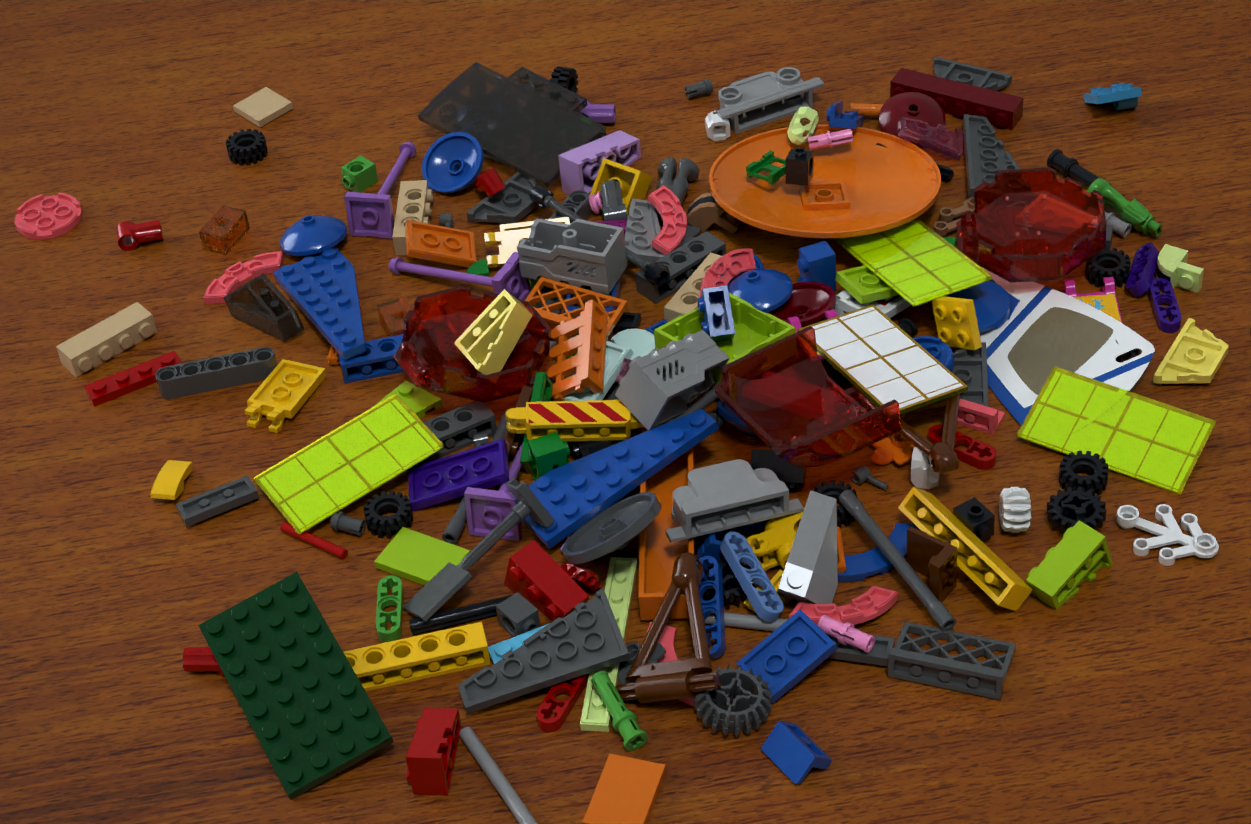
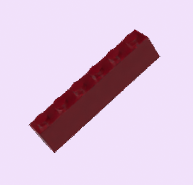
M901 68L890 81V98L904 92L923 93L935 99L943 108L944 113L961 118L964 117V114L983 116L993 126L1013 130L1023 116L1022 97Z

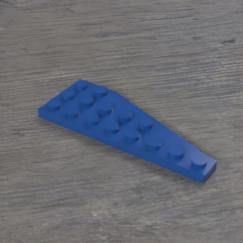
M330 248L313 257H305L300 262L282 266L279 270L273 272L277 283L344 360L367 351L355 269L337 248Z
M700 409L548 471L528 485V487L555 521L546 528L535 523L528 515L523 522L550 549L718 430L717 421L703 409Z

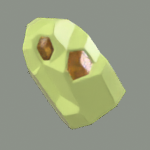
M799 107L787 131L788 138L792 143L800 146L808 142L807 137L813 135L819 121L817 111L810 107Z

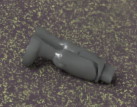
M666 158L659 164L657 173L660 179L656 187L658 189L663 185L666 186L678 197L682 206L686 192L689 189L688 182H693L698 178L699 168L693 161L687 158H681L677 168V162L674 158ZM656 209L658 220L662 221L661 215Z

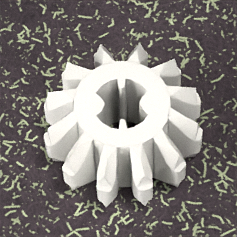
M1010 487L1002 490L998 511L1000 526L1004 531L1020 533L1021 531H1027L1029 528L1031 500L1026 488Z

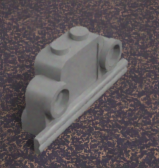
M794 67L781 68L777 73L771 71L733 82L730 86L720 89L718 92L720 110H717L716 113L722 120L728 118L731 130L737 134L794 115L799 107L813 108V90L823 87L824 82L819 77L803 81L800 78V71Z
M736 459L693 469L688 473V486H681L673 491L672 519L681 526L666 529L665 531L667 538L672 543L802 512L804 507L798 498L789 500V489L784 482L778 479L772 470L766 468L753 470L747 461Z

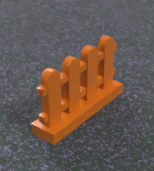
M593 299L585 302V309L580 312V316L569 321H560V325L551 331V338L559 342L549 351V356L554 361H557L547 372V375L556 381L553 384L551 400L563 401L564 396L573 392H584L585 387H588L595 394L603 391L608 312ZM577 353V355H574V356H572V357L566 359V357H569V356H571V355ZM576 372L575 375H572V376H570V377H568V378H565L566 376L571 375V374H573V373Z

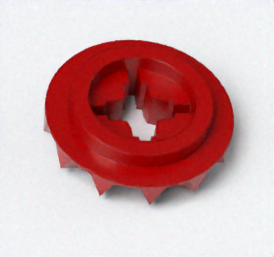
M563 563L561 565V568L579 586L590 590H597L601 582L592 571L578 564Z

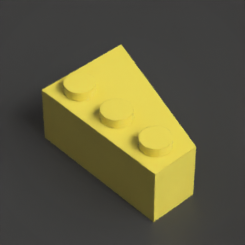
M504 289L454 344L479 372L495 382L530 321L532 314L518 299Z

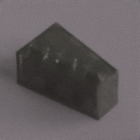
M264 273L223 297L233 318L282 341H286L304 330L296 309Z

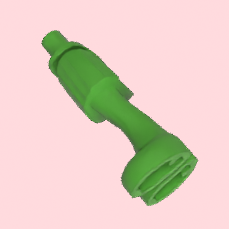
M1103 178L1096 179L1089 186L1085 196L1090 200L1087 209L1091 205L1100 209L1103 206H1108L1121 215V220L1132 224V229L1143 232L1144 235L1150 233L1156 238L1160 236L1162 225L1157 223L1155 217L1135 198L1131 202L1128 201Z

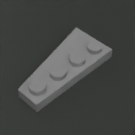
M632 198L624 234L625 247L645 261L653 263L665 256L651 246L652 240L661 231L656 209L648 200Z

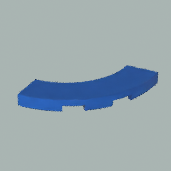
M896 523L893 532L888 538L902 556L906 558L907 530L910 527L920 529L913 524ZM876 547L864 553L845 555L847 569L844 573H838V582L865 580L867 576L878 573L883 575L895 568L881 550Z

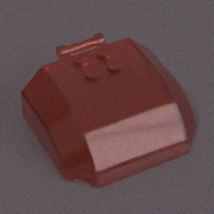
M812 326L725 365L721 372V381L715 387V393L718 398L781 459L796 466L819 467L832 464L901 431L899 403L895 399L879 406L859 385L843 390L828 376L817 354L815 329ZM858 402L862 403L869 410V412L865 410Z

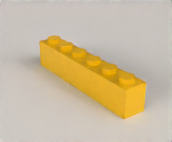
M916 487L910 490L898 509L921 531L957 547V566L998 606L1017 611L1033 589L934 495Z

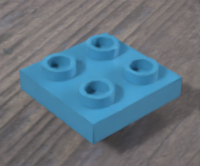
M1117 83L1108 88H1091V93L1083 94L1084 103L1103 104L1112 102L1116 111L1136 108L1138 106V97L1142 96L1141 87H1133L1132 83Z

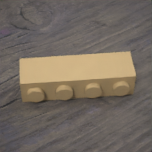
M138 302L130 305L57 345L56 348L61 364L77 378L156 334L157 329L153 314Z

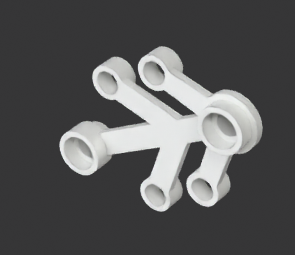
M1167 504L1158 505L1155 511V518L1160 522H1164L1166 527L1140 518L1138 509L1132 505H1123L1117 510L1116 521L1122 529L1130 530L1136 527L1158 535L1157 537L1147 539H1135L1133 542V552L1137 556H1146L1152 548L1176 543L1185 546L1174 549L1162 548L1159 551L1158 558L1160 564L1171 566L1175 563L1176 558L1196 555L1200 558H1211L1218 553L1219 545L1216 538L1211 534L1202 532L1198 525V518L1194 514L1186 513L1182 515L1180 524L1183 530L1190 531L1191 537L1182 533L1172 515V508Z

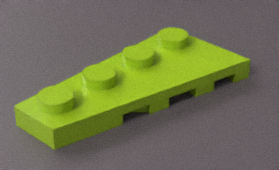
M405 380L360 418L396 397L403 402L418 420L425 416L426 411L432 408L437 410L443 407L441 398Z

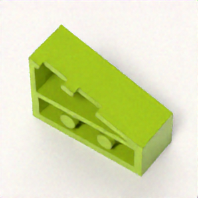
M1080 520L1073 527L1068 528L1063 535V539L1055 547L1048 550L1045 559L1038 567L1032 568L1029 572L1026 582L1033 589L1031 594L1055 610L1060 608L1079 592L1078 586L1085 580L1092 582L1096 578L1095 572L1102 566L1109 568L1113 564L1106 537Z

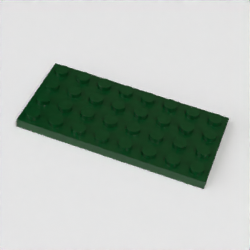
M298 572L291 574L198 625L290 800L394 742Z

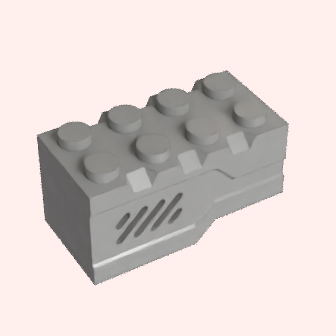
M537 218L531 226L529 240L522 239L517 246L521 277L534 280L546 277L562 283L568 282L570 285L580 288L589 286L594 292L608 295L627 267L624 228L576 219L571 224H564Z
M704 330L694 334L689 333L682 340L671 341L665 348H655L648 355L634 358L629 364L627 374L620 380V387L615 396L649 431L665 424L671 418L675 419L687 409V403H691L697 397L708 393L715 384L712 369L715 367L724 368L729 357L724 351L720 350Z

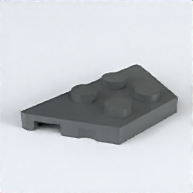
M934 57V76L994 91L1012 83V75Z
M520 169L504 182L505 188L490 197L487 196L467 212V219L476 222L518 223L538 206L529 197L530 191L536 186L535 181L528 178L525 169Z
M982 342V347L977 350L967 352L965 349H961L953 353L955 364L952 373L959 379L963 378L968 386L966 387V393L960 394V398L989 407L986 342Z

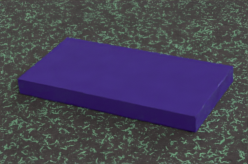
M500 439L409 468V500L412 511L464 496L467 487L486 489L508 482L509 465L506 441Z

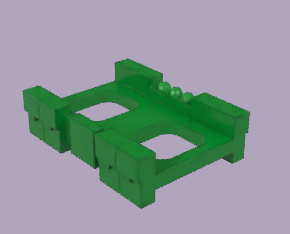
M769 151L759 161L752 162L746 166L747 177L751 178L753 176L768 181L770 185H773L786 174V160L775 157L774 152ZM774 162H779L785 165H783L782 167H777L771 164ZM761 171L770 172L768 176L758 174Z

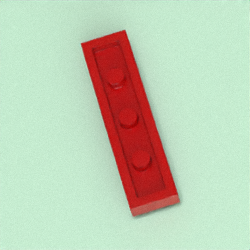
M172 351L124 371H119L101 380H96L85 385L84 388L95 407L156 383L155 375L160 368L181 364L182 361L177 353Z

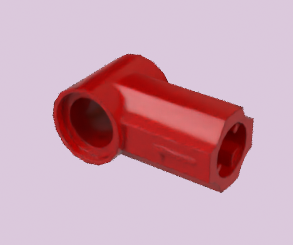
M494 167L477 176L474 185L478 192H484L488 197L506 187Z
M159 220L139 224L124 221L118 224L116 228L118 246L125 251L134 250L138 244L163 240Z
M210 647L184 648V671H217L219 675L225 677Z

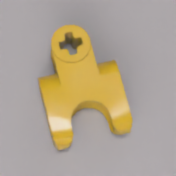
M803 511L773 518L766 523L764 527L765 532L751 535L746 539L764 571L778 565L785 569Z

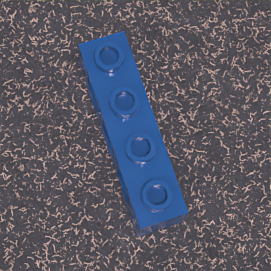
M432 329L366 341V352L346 360L339 355L345 384L428 368L430 366H438L435 360L440 363L437 341Z

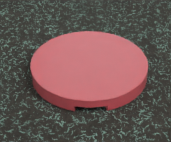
M58 193V195L45 197L41 194L30 198L16 210L17 214L14 223L17 231L26 238L36 240L51 239L66 234L76 227L82 218V209L79 201L69 194Z

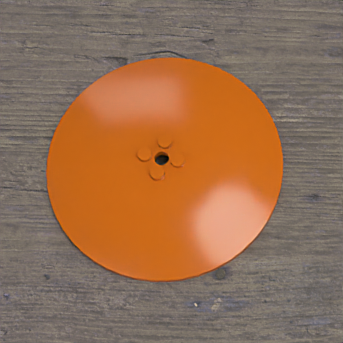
M830 124L816 125L812 136L826 134L827 131L831 133L850 128L829 127ZM789 127L763 132L734 144L715 160L709 174V188L713 198L722 209L733 217L763 230L806 238L856 237L896 228L926 212L938 198L941 189L940 170L932 157L924 150L895 135L862 127L851 129L853 142L835 145L831 149L830 147L812 150L814 151L813 177L808 186L786 184V174L773 185H770L768 181L753 176L751 178L747 177L746 166L752 162L759 161L769 151H773L775 157L786 160L791 148L801 147L810 150L808 142L798 146L790 141L787 133ZM804 131L803 137H806L808 131ZM877 143H880V144H882V145H884V146H886V147L879 146V145H876V144H877ZM774 162L771 165L782 167L785 164ZM761 171L758 174L768 176L770 172Z

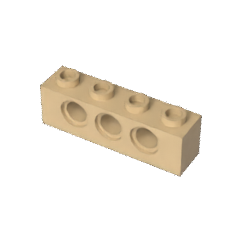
M427 180L400 182L392 236L395 255H407L405 236L407 220L430 224L428 216L432 215L431 202H433V190L429 189Z
M710 252L664 306V319L667 322L698 308L697 298L700 297V288L704 275L709 267L722 257L721 255Z

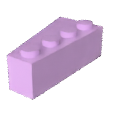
M619 130L558 155L562 192L570 194L574 191L582 190L590 195L603 158L629 167L641 158L640 139Z

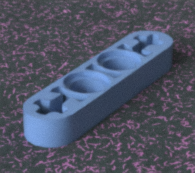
M728 532L720 544L722 554L759 618L767 622L776 621L784 609L782 600L746 538L740 533ZM740 562L747 564L751 569L744 568ZM752 583L758 584L763 590L756 589L752 586Z

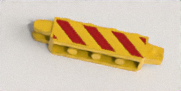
M618 399L526 402V407L510 408L505 413V418L508 420L506 422L508 432L517 434L527 433L528 440L557 432L561 440H566V442L626 440L631 436V429L644 428L640 421Z

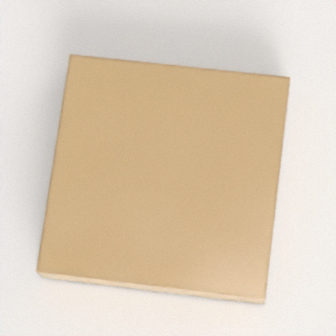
M265 87L233 105V108L237 114L262 127L292 110L293 104L288 99Z

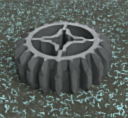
M729 664L726 670H723L718 666L715 673L720 675L721 688L697 692L695 696L694 707L697 710L698 719L703 720L704 727L712 726L714 733L719 730L723 731L725 737L728 733H734L737 738L740 732L749 735L751 729L758 731L761 724L766 723L772 708V694L769 691L768 682H762L761 674L753 676L752 668L748 671H743L741 665L737 669H732Z

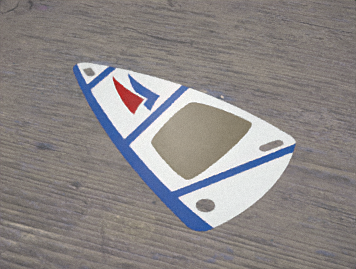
M976 267L991 279L989 281L1003 287L1010 298L1011 311L1008 319L998 329L993 328L980 333L981 343L986 342L988 386L1022 427L1054 369L1119 391L1073 433L1075 434L1112 409L1133 388L1149 365L1155 352L1154 346L1138 333L1104 312L1047 286L1020 277H1014L1010 274ZM1131 350H1142L1140 355L1127 361H1116L1118 356Z

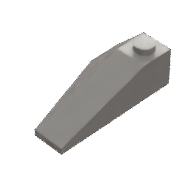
M810 490L777 594L799 602L831 604L838 586L837 499Z

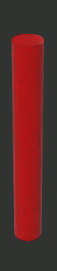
M288 522L281 524L280 530L341 559H345L348 555V550L307 531L298 534Z

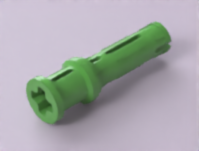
M606 671L595 673L592 676L591 682L613 718L612 726L614 730L620 732L624 739L623 745L625 749L633 751L642 747L647 742L648 735L646 731L641 730L636 714L625 706Z

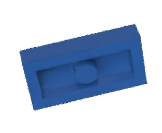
M779 721L761 747V750L790 780L798 785L803 782L812 767L827 769L832 762V759L794 723Z

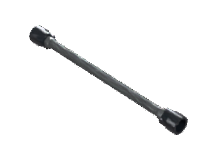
M536 185L530 191V200L543 209L545 207L551 208L563 217H569L571 222L576 219L584 220L557 202L553 197L554 194L542 185ZM626 248L627 260L641 268L645 273V278L657 286H663L667 283L670 277L668 269L656 261L653 263L647 262Z

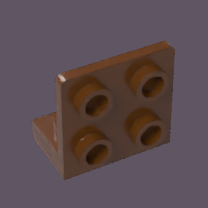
M910 527L907 530V562L915 572L930 578L928 588L940 602H943L956 587L957 547L937 539L924 531Z

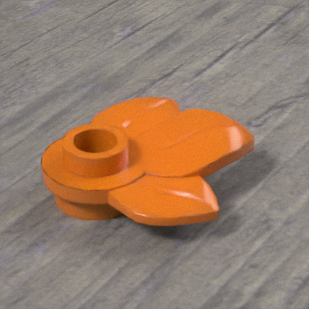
M897 431L893 432V434L882 432L878 436H871L866 439L869 445L876 448L871 458V461L875 464L885 465L894 461L896 464L902 465L907 463L912 457L911 450L914 448V445Z

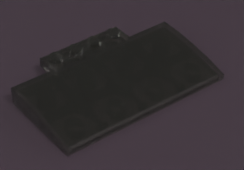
M475 62L448 84L418 115L420 121L445 134L465 132L472 135L481 144L483 154L546 187H549L561 177L558 155L606 136L605 126L579 114L587 106L586 98L524 67H521L507 78Z

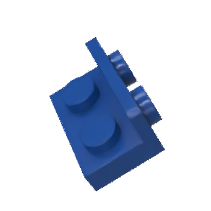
M837 101L831 104V108L827 109L826 118L827 121H830L829 127L857 129L864 123V115H858V111H845V113H842L843 101Z

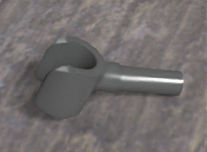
M441 213L439 225L449 228L454 227L452 214Z
M487 432L473 435L475 447L488 444Z
M864 465L852 471L855 475L851 477V480L856 485L867 481L885 491L889 486L874 478L870 470Z

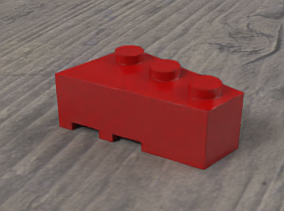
M535 540L509 558L504 585L514 593L518 592L550 620L554 621L559 617L564 618L575 610L574 607L582 601L584 603L588 602L589 595Z
M424 708L420 719L417 720L416 731L406 755L407 782H411L414 795L448 796L460 739L459 732L462 728L458 709Z

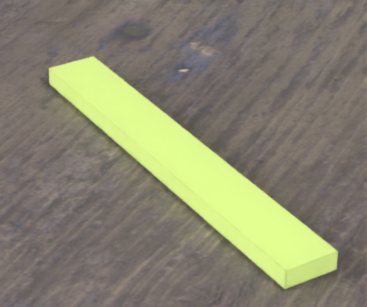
M611 557L604 591L625 643L638 560L637 558ZM621 662L589 673L580 720V729L582 731L609 732L612 716L592 684L591 679L595 673L606 671L611 682L616 687Z

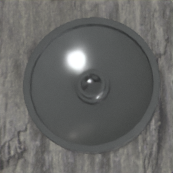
M644 492L613 504L582 525L569 537L562 548L564 556L571 564H581L624 548L654 520L661 509V503L654 493Z

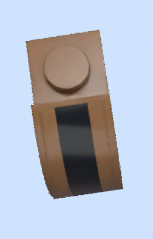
M711 192L697 197L688 206L686 213L687 223L700 228L703 233L714 222L731 234L739 227L740 220L722 209L713 198Z

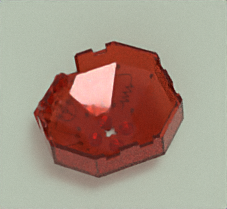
M1050 167L1001 170L995 174V181L991 184L984 182L974 189L975 210L972 212L965 211L961 216V220L956 223L958 254L1010 283L1061 280L1106 247V217L1102 193L1093 190L1090 194L1083 190L1082 183L1070 177L1065 178L1064 181L1058 178L1057 171Z
M459 286L421 295L416 298L414 309L409 310L404 318L403 342L395 353L394 360L416 387L486 403L520 394L524 385L532 387L536 372L540 371L549 353L551 327L528 301L518 299L529 310L532 317L502 370L484 375L473 366L454 342L499 294L485 291L483 297L472 295L471 288Z

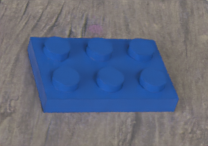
M800 609L741 658L736 665L738 667L741 665L743 671H748L752 668L753 676L761 674L762 682H768L769 691L772 694V703H775L833 654L838 647Z

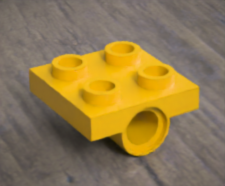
M943 296L932 300L938 338L942 339V342L946 343L949 347L977 350L982 347L974 301L972 299Z

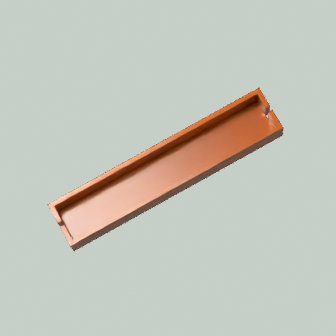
M645 427L641 428V433L648 431ZM695 446L640 484V493L652 492L661 503L658 515L639 534L638 598L641 620H654L671 585L676 558L683 553L695 555V537L670 543L665 531L666 529L681 526L672 519L673 491L678 487L688 486V473L695 469ZM680 594L671 613V619L689 618L686 594Z

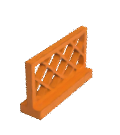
M540 277L523 302V305L532 314L525 329L550 336L551 331L560 325V321H569L574 319L573 317L580 316V312L585 309L583 301L593 299L603 309L611 305L618 307L617 310L608 312L607 336H609L626 310L628 302L627 300ZM543 286L554 290L544 294L540 292ZM568 293L575 295V297L563 300L561 295ZM555 297L559 300V302L546 305L545 300ZM539 302H541L543 306L541 308L531 307L532 304H536ZM579 303L581 308L568 311L567 306ZM563 308L565 313L556 314L551 311Z

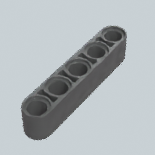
M261 347L160 368L156 372L155 377L161 396L165 399H173L263 381L277 366V361L272 348Z

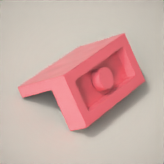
M960 398L957 424L994 435L1004 419L1005 413Z

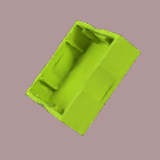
M729 293L735 335L733 340L715 342L720 350L728 355L729 360L724 368L715 367L712 369L715 381L713 388L758 352L762 351L766 355V360L727 391L796 352L794 326L771 314L756 309L750 303ZM698 308L654 329L655 348H665L671 341H679L689 333L694 334L701 331V322H705L703 312L699 313Z

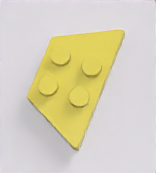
M1188 318L1153 376V383H1211L1228 354L1229 345L1216 338L1209 330H1200L1195 326L1196 321Z

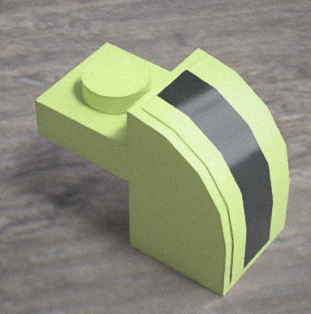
M1165 244L1157 259L1156 278H1164L1170 281L1172 288L1177 286L1198 293L1202 288L1204 269L1187 264L1188 250Z

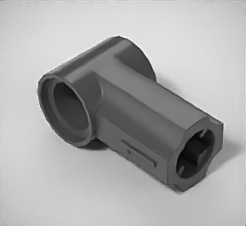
M609 180L600 184L603 201V221L627 220L626 206L623 204L620 182Z

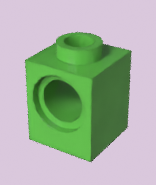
M361 155L341 167L343 185L354 192L360 193L378 182L375 163Z

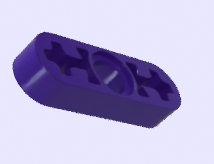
M1147 243L1140 247L1133 259L1126 287L1135 297L1144 294L1150 288L1160 252L1152 243Z
M1164 278L1153 279L1148 295L1157 326L1165 333H1175L1181 326V313L1172 284ZM1159 304H1168L1170 307H1162Z

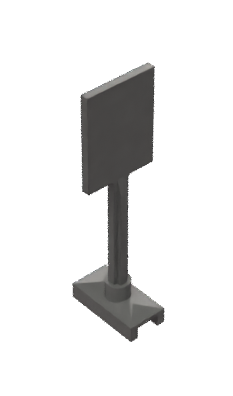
M512 477L505 484L518 500V503L511 509V513L474 547L459 565L456 566L449 562L403 606L405 611L426 622L472 577L471 573L466 570L479 561L519 521H523L529 515L535 523L546 528L555 521L524 481L519 484Z

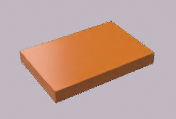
M411 220L406 221L407 257L468 268L477 262L474 232Z
M609 753L582 824H647L666 773V765Z

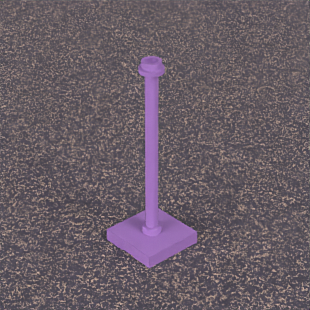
M405 142L400 146V156L378 194L347 192L345 194L350 236H372L393 239L394 215L391 195L387 194L408 158L414 157L416 153V147L412 142Z
M514 252L494 277L406 263L401 257L392 258L389 262V270L396 275H400L402 272H409L493 287L495 297L505 289L521 303L531 292L529 278L521 277L518 252Z
M523 441L509 468V480L512 477L516 479L522 467L520 457ZM502 483L499 491L467 487L464 497L469 535L486 537L511 513V509L518 503V500L507 488L506 483ZM521 521L501 539L520 541L522 536Z

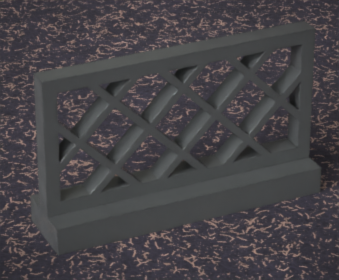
M905 621L894 648H891L889 653L888 677L1001 700L1004 683L1016 650V644L950 630L943 631L940 628ZM908 633L919 634L922 637L912 640ZM944 639L948 640L949 643L940 645L936 640ZM928 643L932 647L923 651L919 646ZM973 645L977 648L968 651L964 646ZM957 649L960 653L958 655L951 657L947 653L948 651ZM998 650L1007 653L996 657L992 652ZM985 655L988 660L978 662L975 657Z

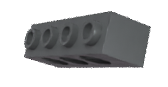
M708 231L702 233L656 261L670 271L669 280L663 286H657L645 278V273L642 270L636 272L637 292L654 304L659 303L677 292L710 252L721 256L725 255L726 243Z
M482 398L422 422L444 448L412 467L434 461L474 444V434L487 432L488 438L493 436L496 432L495 415Z

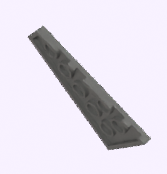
M964 114L962 124L968 196L979 197L980 199H994L1000 202H1006L1005 197L1008 196L1009 202L1031 204L1039 196L1030 190L1031 184L1021 176L1022 171L1010 152H1005L1004 143L996 138V131L988 119L983 116Z
M604 588L595 593L596 596L588 602L584 603L582 601L575 606V610L566 617L557 618L524 640V645L515 651L509 650L503 654V659L491 667L485 666L460 683L458 687L467 714L629 660L628 650Z

